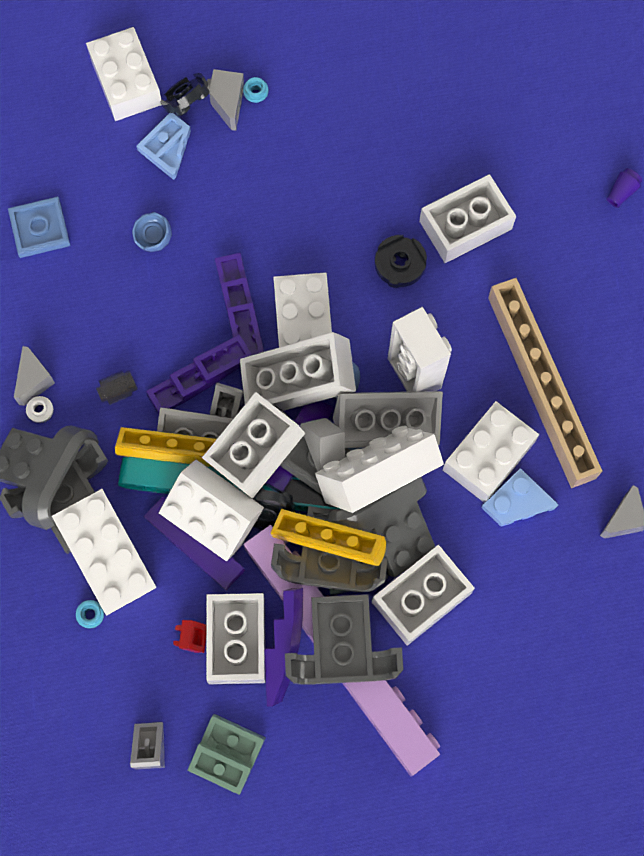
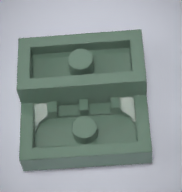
M214 714L187 771L240 795L266 737Z

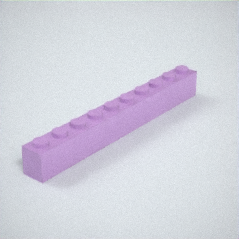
M269 525L244 543V548L282 601L284 590L303 588L302 628L314 643L311 597L324 596L319 591V587L287 582L273 571L271 560L274 543L285 545L288 541L273 538L271 535L273 527ZM285 545V549H286L289 553H291V551H290V550L288 549V547ZM296 551L291 553L293 555L300 556ZM386 680L343 683L410 776L416 774L440 755L437 751L440 748L439 743L431 733L426 735L420 728L423 722L413 709L410 712L402 703L405 701V698L396 686L391 688Z

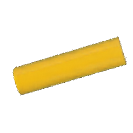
M121 427L115 445V453L119 456L191 464L198 460L205 466L213 467L202 457L217 439Z
M284 509L280 510L271 530L273 538L374 566L380 565L386 550L384 536Z

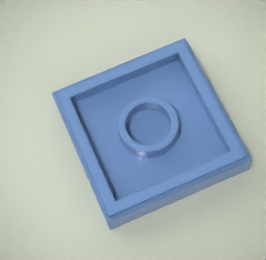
M59 197L8 208L17 252L20 258L70 246Z

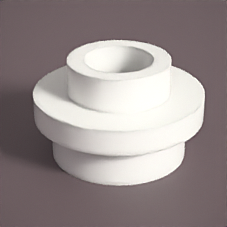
M43 396L32 398L26 406L27 416L36 423H43L49 420L54 410L51 401ZM38 405H43L44 409L41 412H35V408Z

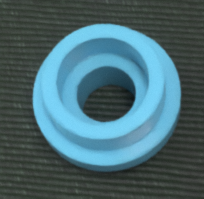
M251 78L243 87L244 96L250 102H261L268 95V86L260 78ZM253 90L260 91L259 93H252Z
M87 600L78 606L76 619L82 627L95 628L103 621L104 611L98 602ZM94 610L95 617L90 620L86 619L87 611Z

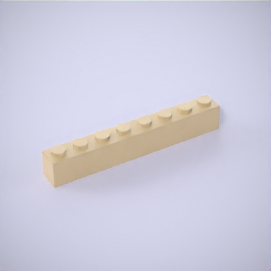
M517 278L492 286L488 299L570 487L574 488L597 479L602 469Z

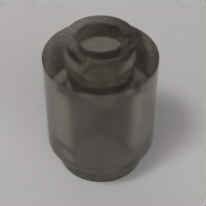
M120 371L99 380L101 386L96 387L101 401H108L109 405L132 396V392L138 390L130 371L124 373Z

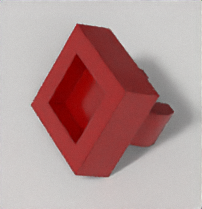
M182 620V625L175 626V630L181 631L180 641H173V645L178 646L179 649L195 653L205 652L206 624L193 620Z

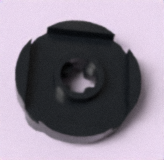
M202 73L193 74L195 79L190 81L185 77L167 90L164 94L167 99L165 101L161 99L160 101L167 113L176 112L178 116L183 115L190 109L189 105L196 100H202L210 93V90L207 88L208 82Z
M404 235L388 237L380 243L376 252L375 270L378 276L392 288L410 286L416 283L425 273L426 251L422 244L414 238L411 240L405 238ZM396 256H400L401 259H407L404 266L395 264Z
M261 487L253 497V500L263 506L264 509L253 527L264 530L269 525L273 527L281 509L295 512L296 507L293 503V496L286 492L278 493Z

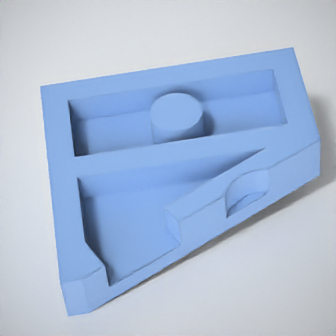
M169 113L137 145V150L174 180L191 132L190 126L174 113Z
M520 468L483 504L482 509L502 527L548 510L552 511L558 504Z

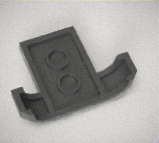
M69 425L60 429L53 439L12 428L0 449V482L25 489L22 499V512L25 520L30 525L45 530L55 526L56 523L50 512L51 502L84 441L88 439L99 443L97 435L91 430Z
M88 439L84 441L83 448L78 451L51 502V516L95 493L88 480L97 475L108 462L97 441ZM23 488L2 489L0 501L11 518L24 517L22 499L25 489ZM55 524L51 529L64 551L69 554L71 551Z
M422 476L353 513L343 509H333L328 516V522L384 536L386 550L383 558H387L386 570L391 577H397L435 548L417 503L427 492Z
M308 506L307 516L327 521L329 513L333 509ZM274 543L271 568L281 579L290 583L353 592H368L384 583L387 558H383L379 566L357 564L358 561L306 546H303L302 556H296L289 553L285 549V545Z
M368 595L311 597L314 655L285 653L286 677L294 684L299 685L385 681L396 679L403 671L402 647L372 652Z

